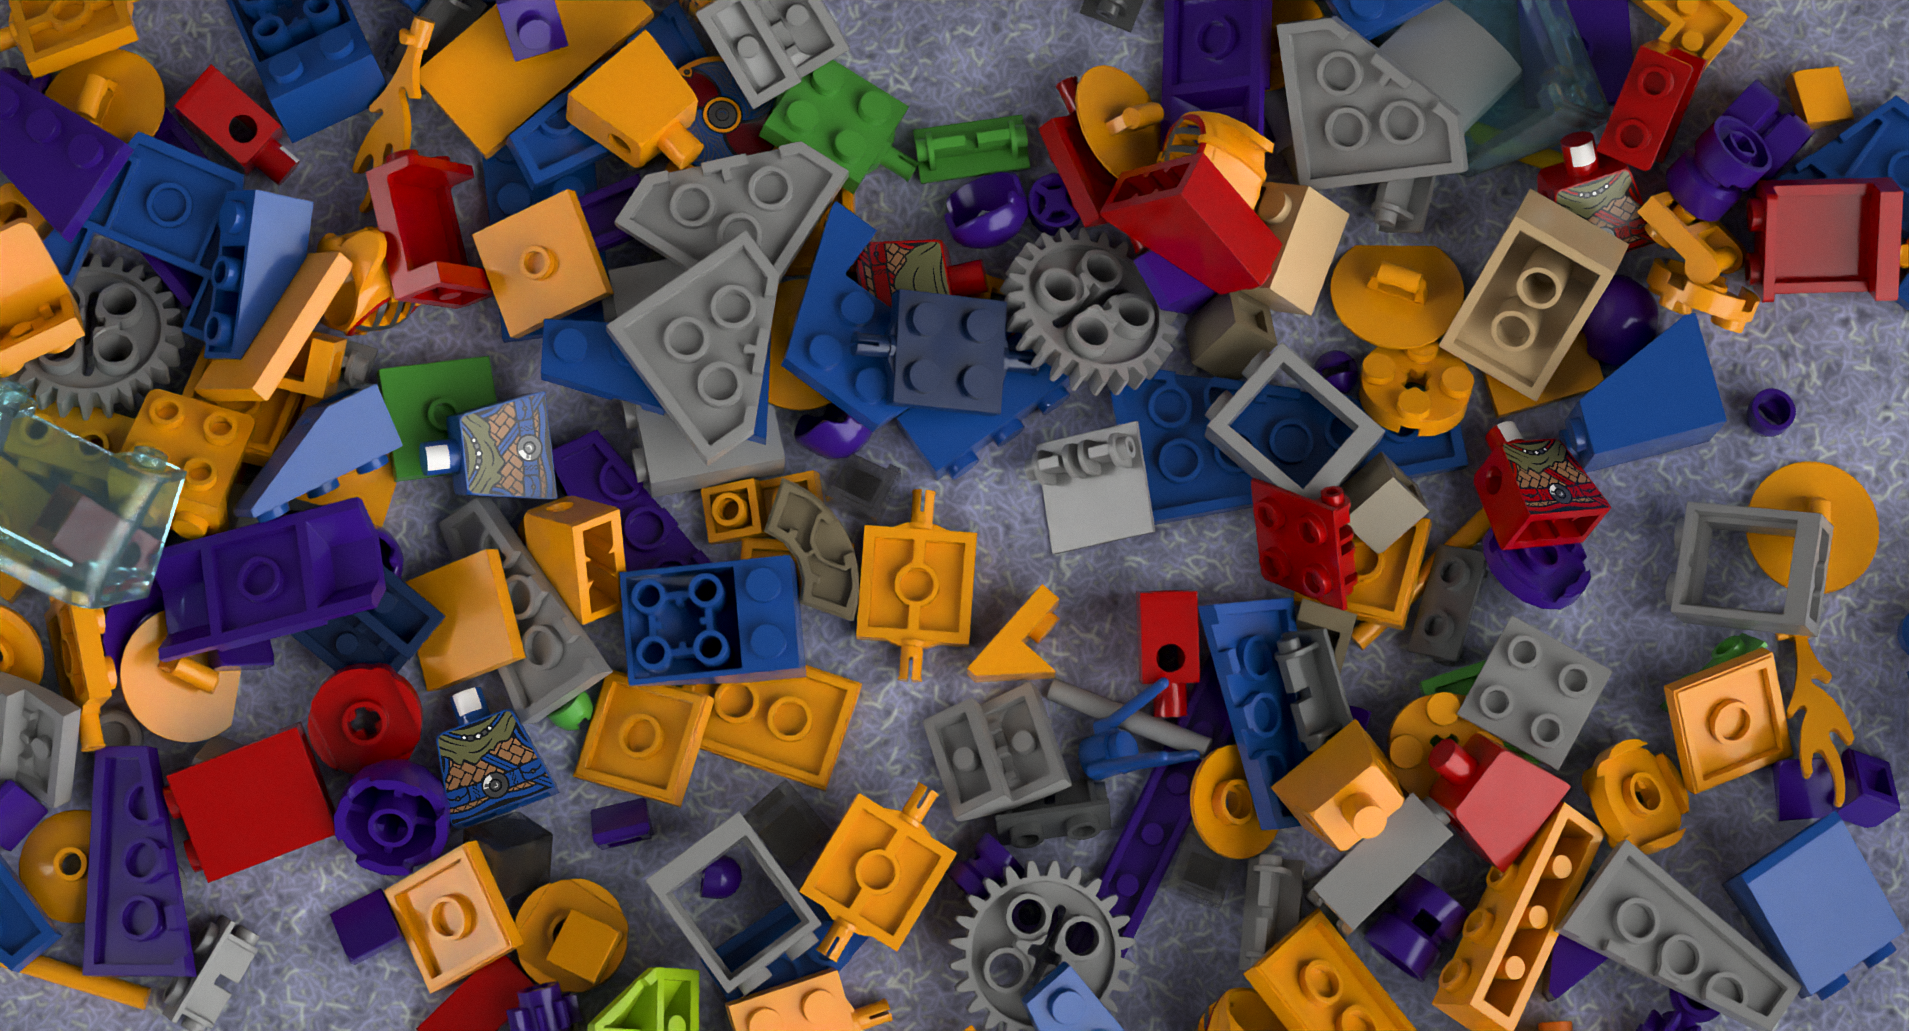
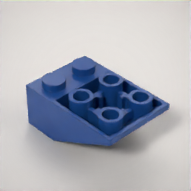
M226 0L269 100L292 143L369 109V106L387 87L386 80L348 0Z
M790 555L619 572L629 686L751 683L807 677L797 565Z

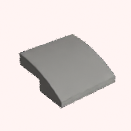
M712 0L695 12L753 109L800 83L802 77L850 50L849 43L823 0Z
M1447 0L1409 19L1378 48L1462 114L1464 133L1522 77L1523 69L1510 53L1486 29Z
M1 671L0 786L6 780L9 781L11 779L18 782L52 808L61 806L71 801L81 708L47 688Z
M1031 681L983 704H979L971 697L922 720L954 819L958 822L1013 809L1072 786L1039 688Z

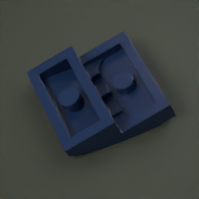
M383 565L386 591L377 608L327 620V625L290 635L334 671L358 663H385L393 667L396 673H398L446 616Z

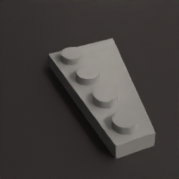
M475 497L438 523L454 562L484 549H498L526 658L500 667L498 671L521 725L537 723L613 672L491 497Z
M1627 839L1615 845L1554 930L1756 1031H1772L1803 987Z

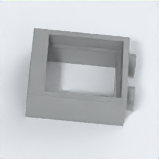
M1281 342L1271 354L1263 348L1251 360L1242 372V375L1248 380L1234 396L1226 390L1211 405L1205 414L1211 422L1207 425L1204 437L1252 478H1257L1316 500L1321 497L1320 492L1322 489L1329 486L1340 487L1378 445L1385 430ZM1280 369L1354 431L1304 489L1230 427Z
M1687 501L1685 518L1680 517L1677 520L1674 532L1675 549L1679 551L1677 571L1669 574L1666 584V603L1668 606H1671L1670 612L1683 623L1818 637L1834 526L1821 513ZM1713 529L1795 537L1784 613L1701 605Z
M1412 792L1404 800L1402 806L1387 817L1384 830L1374 838H1364L1310 890L1305 899L1315 909L1319 907L1343 939H1345L1454 835L1446 827L1451 819L1432 798L1426 796L1421 801Z
M740 811L645 880L728 994L739 988L743 995L746 996L773 976L767 966L781 955L786 953L788 958L793 961L819 942V939L813 932L821 927L822 923ZM743 841L801 922L731 973L673 892Z

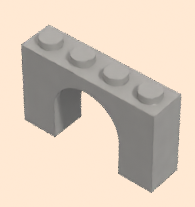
M669 259L608 270V279L614 294L601 300L605 322H612L686 270ZM621 400L626 428H637L641 448L631 449L636 479L638 483L648 481L651 498L784 473L785 455L774 405H768L766 445L745 440L707 467L667 413H664L663 416L643 410L640 405Z

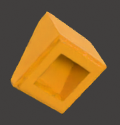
M1839 66L1791 72L1785 80L1794 113L1813 130L1855 118Z
M571 908L546 960L598 986L623 933Z

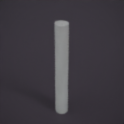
M1056 678L1053 680L1047 695V699L1099 720L1109 717L1123 706L1121 703ZM1139 710L1117 726L1179 751L1196 749L1200 752V759L1202 760L1209 754L1213 741L1212 738L1153 717Z

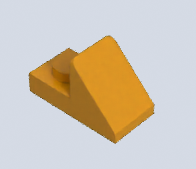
M1041 584L968 666L967 676L975 683L1054 679L1056 671L1025 643L1031 638L1039 644L1055 627L1060 618L1053 612L1059 606V598Z

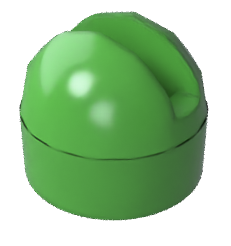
M584 691L547 715V717L554 725L566 731L579 730L581 727L578 723L585 717L588 720L592 717V700L588 693Z

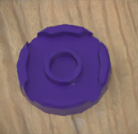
M1491 526L1483 537V555L1491 573L1506 590L1525 603L1541 609L1561 610L1573 604L1580 597L1591 579L1590 569L1586 571L1583 563L1587 555L1581 543L1501 550Z

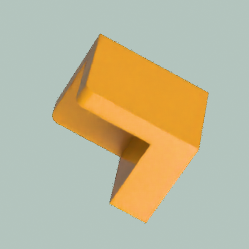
M312 331L277 388L318 398H326L336 394L347 339Z

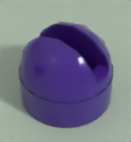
M1332 350L1322 354L1317 359L1313 368L1323 377L1322 370L1347 363L1350 371L1325 378L1343 395L1353 388L1352 386L1355 385L1358 378V367L1355 360L1349 354L1339 350Z
M1769 388L1762 390L1748 405L1746 413L1747 424L1754 433L1762 437L1780 435L1795 419L1796 408L1794 402L1789 395L1779 389ZM1758 408L1768 419L1775 422L1777 425L1770 424L1764 417H1762L1759 414Z
M723 855L702 871L704 879L703 877L701 878L700 897L723 899L737 891L742 881L740 866L733 858Z

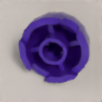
M385 759L363 767L345 786L334 814L335 836L338 842L342 839L346 847L357 855L355 862L362 868L381 875L405 876L411 874L415 866L425 864L432 858L435 861L440 857L451 828L450 803L440 780L423 765L407 759Z

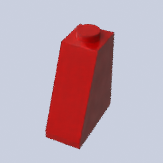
M1203 152L1121 172L1100 211V215L1107 222L1220 295L1245 289L1252 290L1262 286L1272 272L1271 266L1283 245Z

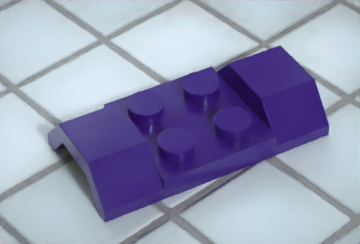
M1164 0L1161 99L1164 117L1161 121L1160 151L1163 149L1169 128L1183 114L1192 111H1207L1227 115L1247 124L1264 136L1265 90H1270L1272 0ZM1188 125V128H1199L1196 125ZM1192 140V141L1195 142L1197 145H1199V143L1197 142V140Z
M359 497L146 552L148 565L163 592L168 635L158 648L159 660L164 663L215 649L223 652L327 625V620L377 608L386 591L379 535L363 501Z

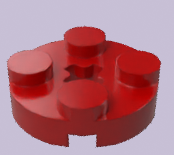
M385 663L353 664L343 667L328 676L316 692L311 702L308 716V735L315 752L326 765L337 771L341 769L346 773L356 774L363 767L385 759L408 760L422 734L423 708L414 687L405 677L396 673L393 667ZM365 707L368 712L376 711L379 714L380 719L375 723L377 732L368 734L364 728L355 730L351 726V721L357 716V708Z

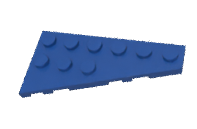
M1159 369L1151 380L1145 378L1136 390L1126 384L1119 395H1114L1109 389L1115 425L1134 421L1139 423L1154 525L1253 507L1250 481L1253 478L1204 437L1207 425L1211 422L1205 416L1208 409L1224 391L1228 390L1234 396L1246 381L1219 377L1210 379L1176 374V371ZM1267 384L1230 425L1232 429L1302 489L1305 488L1354 432L1310 393L1301 391L1299 388ZM1345 395L1350 401H1352L1357 407H1359L1364 413H1366L1360 403V399H1354L1350 395ZM1460 423L1451 430L1435 436H1418L1419 429H1410L1400 426L1399 433L1382 427L1385 433L1381 441L1344 483L1381 451L1411 479L1466 469L1469 464Z

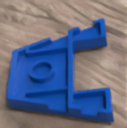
M1897 95L1839 134L1830 143L1794 165L1792 169L1776 180L1892 177L1903 190L1901 236L1907 240L1909 237V104ZM1909 272L1899 284L1898 300L1895 301L1907 311H1909Z
M138 131L127 143L134 150L71 244L55 229L45 238L43 243L64 281L72 288L96 234L203 277L181 332L205 342L203 330L205 321L210 314L213 293L211 270L218 256L221 233L218 224L219 212L225 202L226 191L245 189V176Z
M835 201L826 216L823 233L810 268L811 272L804 295L799 304L781 366L874 432L907 410L908 407L886 405L888 377L883 364V358L861 355L853 356L851 354L850 347L856 345V343H850L854 331L885 335L891 321V308L846 276L848 270L872 240L877 230ZM1005 330V337L1007 340L1012 332H1008Z

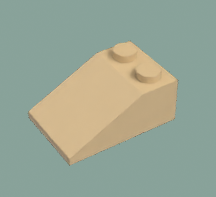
M1530 188L1442 338L1439 347L1537 402L1615 275L1629 244Z

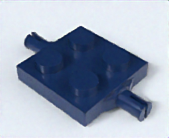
M899 289L892 292L891 321L885 335L854 331L850 342L856 343V345L850 347L853 356L861 355L883 358V364L888 377L886 405L993 417L1001 414L1002 387L1006 373L1015 372L1036 376L1040 366L1036 368L1031 366V362L1036 355L1035 352L1008 349L1005 337L1006 301Z

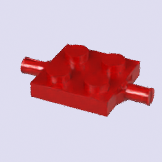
M1072 76L1062 80L1055 86L1069 115L1051 118L1039 127L1038 131L1048 149V155L1055 164L1071 197L1075 211L1079 214L1084 227L1087 228L1109 223L1100 215V211L1112 191L1117 178L1096 158L1082 133L1075 105L1078 77ZM1128 235L1136 255L1150 250Z

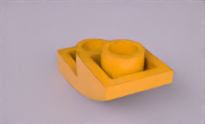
M811 470L762 481L750 478L702 488L701 496L709 544L740 542L743 538L772 537L764 532L782 478L805 488L824 503L820 473Z

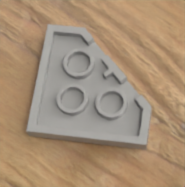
M1337 16L1283 22L1277 25L1299 185H1306L1314 190L1462 173L1469 169L1462 114Z
M800 141L781 145L779 149L748 156L744 153L701 163V166L669 173L668 170L656 172L643 177L614 222L617 228L686 271L746 230L779 273L780 282L849 177V171Z
M746 230L606 325V331L707 467L754 435L779 284V273Z

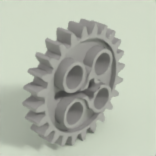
M1082 227L1074 239L1071 238L1065 228H1060L1053 239L1045 232L1042 233L1034 245L1029 242L1025 244L1020 254L1015 257L1005 274L1008 277L1000 287V292L1007 296L1004 300L1007 302L1006 314L1013 315L1006 325V331L1022 334V338L1015 347L1017 351L1032 349L1036 353L1031 362L1033 368L1047 363L1051 366V381L1054 382L1063 373L1069 376V384L1072 391H1076L1082 381H1086L1092 394L1098 396L1106 384L1114 395H1119L1126 384L1136 390L1145 378L1151 380L1171 354L1173 348L1170 344L1178 335V330L1170 326L1178 316V313L1159 308L1135 263L1126 256L1128 243H1121L1115 250L1109 247L1107 233L1103 232L1096 242L1090 240L1086 228Z
M95 254L89 267L81 266L73 288L68 286L78 304L85 336L78 338L71 347L60 353H46L26 362L19 371L8 376L10 383L18 382L20 394L23 398L36 395L38 409L44 410L56 401L59 416L62 418L69 414L73 406L80 407L83 420H89L93 407H101L105 416L112 418L113 404L121 402L129 411L135 410L133 396L139 393L146 398V395L153 390L152 381L169 384L168 367H178L180 365L178 349L184 347L185 344L183 332H181L183 322L180 309H176L173 292H163L162 280L159 276L146 280L144 265L138 264L127 273L125 272L123 257L118 256L110 267H103L100 254ZM97 297L95 314L98 327H95L93 331L94 367L93 373L90 376H85L88 365L85 346L90 342L89 306L90 300ZM120 312H129L124 315H115ZM64 357H65V358H68V359H66V360H64V361H59V362H55V361H54V360H56V359H58V358H64ZM119 358L125 359V360H123V361H121V362H110V361H112V360H114V359H119Z
M1026 860L1024 877H1018L1016 872L1007 865L1003 867L1005 884L999 886L987 877L982 880L988 893L984 900L970 894L966 896L967 901L975 909L972 917L955 915L954 920L967 930L965 936L949 938V944L963 950V957L948 962V966L950 969L965 971L967 976L954 986L955 991L958 993L973 991L975 994L967 1004L966 1010L969 1013L980 1011L983 1008L988 1010L982 1024L984 1028L990 1030L1002 1020L1005 1022L1003 1031H1019V1029L1035 1031L1019 995L1030 973H1032L1036 961L1032 955L1028 954L1029 948L1032 943L1036 945L1044 943L1051 924L1052 914L1058 905H1062L1065 911L1048 944V948L1056 953L1055 959L1052 963L1042 961L1037 970L1032 988L1063 961H1066L1108 1011L1116 1013L1119 1010L1109 995L1112 990L1129 992L1130 987L1117 977L1119 970L1136 968V963L1121 957V950L1135 945L1136 939L1119 936L1118 929L1130 921L1128 915L1111 916L1109 913L1119 899L1117 895L1110 894L1100 899L1096 897L1102 883L1101 879L1094 877L1082 886L1079 884L1081 868L1074 865L1066 876L1062 878L1060 877L1058 861L1050 860L1045 874L1041 875L1034 860ZM1031 899L1040 907V922L1030 931H1019L1012 921L1013 909L1022 900ZM1084 921L1093 930V943L1089 949L1082 953H1072L1066 946V932L1074 923ZM1000 954H1013L1019 964L1017 977L1009 984H995L989 971L992 961Z

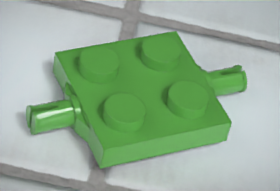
M831 60L802 77L800 83L774 97L772 113L759 134L761 138L777 148L781 145L802 141L849 171V177L842 188L853 195L865 176L877 169L880 164L905 179L906 182L910 180L920 162L892 146L895 130L905 116L909 106L835 60Z

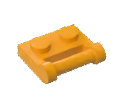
M1670 191L1651 196L1637 211L1647 222L1644 228L1648 235L1666 249L1673 247L1686 260L1684 266L1685 273L1692 282L1706 284L1718 278L1720 273L1731 274L1744 267L1747 251L1743 244L1718 220L1708 222L1686 211L1675 200Z

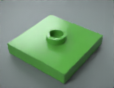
M489 356L378 369L376 373L378 388L403 444L402 447L389 452L394 482L452 475V473L424 476L420 465L419 446L421 442L448 439L447 416L497 402Z

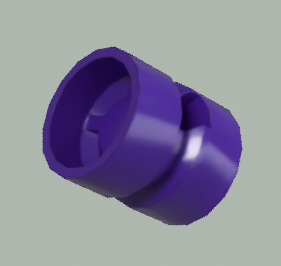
M1756 79L1721 116H1732L1740 119L1762 137L1770 150L1772 167L1760 180H1772L1808 142L1815 131L1793 111L1781 114L1778 111L1780 99Z
M1720 116L1696 140L1695 146L1689 147L1666 170L1665 180L1675 200L1686 211L1708 222L1717 221L1741 198L1742 190H1749L1772 167V156L1762 137L1752 127L1732 116Z
M1413 873L1393 897L1396 907L1394 912L1383 911L1365 934L1364 939L1373 949L1407 975L1423 983L1442 958L1439 946L1442 943L1452 944L1470 914L1439 887L1420 875ZM1416 915H1419L1430 924L1425 932L1411 922Z

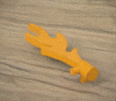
M414 16L410 30L402 28L399 31L400 43L408 45L392 80L380 96L369 106L370 112H383V115L374 123L361 144L352 167L353 173H365L372 158L373 168L386 164L385 157L391 154L392 147L393 153L410 149L412 127L406 91L410 99L421 98L420 64L423 50H427L435 26L434 21L425 17ZM369 187L364 200L359 206L361 213H368L374 208Z
M1775 633L1777 641L1789 639L1790 642H1794L1795 682L1790 704L1785 715L1788 719H1791L1798 710L1802 709L1805 711L1799 737V759L1802 776L1805 779L1811 777L1813 772V754H1821L1832 776L1835 791L1834 805L1839 808L1845 800V778L1840 756L1829 733L1835 732L1845 745L1850 746L1854 741L1852 728L1846 715L1835 700L1811 681L1812 679H1818L1824 684H1828L1832 674L1821 665L1814 655L1808 642L1810 637Z

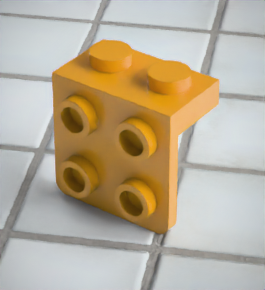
M18 218L0 227V378H5L19 371L26 362L46 353H60L71 347L78 338L85 336L78 304L35 226L27 218Z
M162 389L151 390L146 395L109 474L113 513L121 515L127 521L137 525L152 524L173 530L189 540L227 531L229 520L226 495L246 453L247 445L255 433L254 418L242 412Z

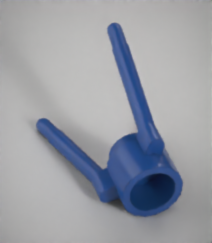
M1162 677L1151 686H1148L1109 717L1094 721L1093 729L1095 734L1083 739L1078 749L1080 765L1089 778L1101 781L1139 769L1180 764L1182 762L1196 761L1200 758V752L1196 749L1139 754L1135 738L1129 732L1120 731L1117 728L1119 724L1169 686L1167 678Z

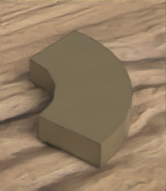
M782 478L764 532L783 542L797 560L802 579L799 603L854 622L859 601L860 577L855 551L850 538L835 514L818 497L798 484Z

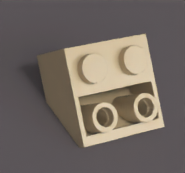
M1264 182L1261 186L1254 212L1283 245L1271 266L1272 272L1262 286L1252 290L1245 289L1241 291L1269 306L1271 310L1311 316L1350 214L1310 186Z

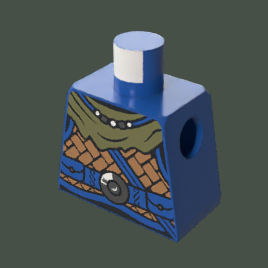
M545 391L521 394L449 415L446 420L448 439L420 443L419 458L424 476L452 473L456 495L532 500L557 499Z
M481 687L461 691L449 698L459 727L438 734L436 736L444 790L450 803V821L454 828L459 831L560 793L556 782L512 708L491 714Z

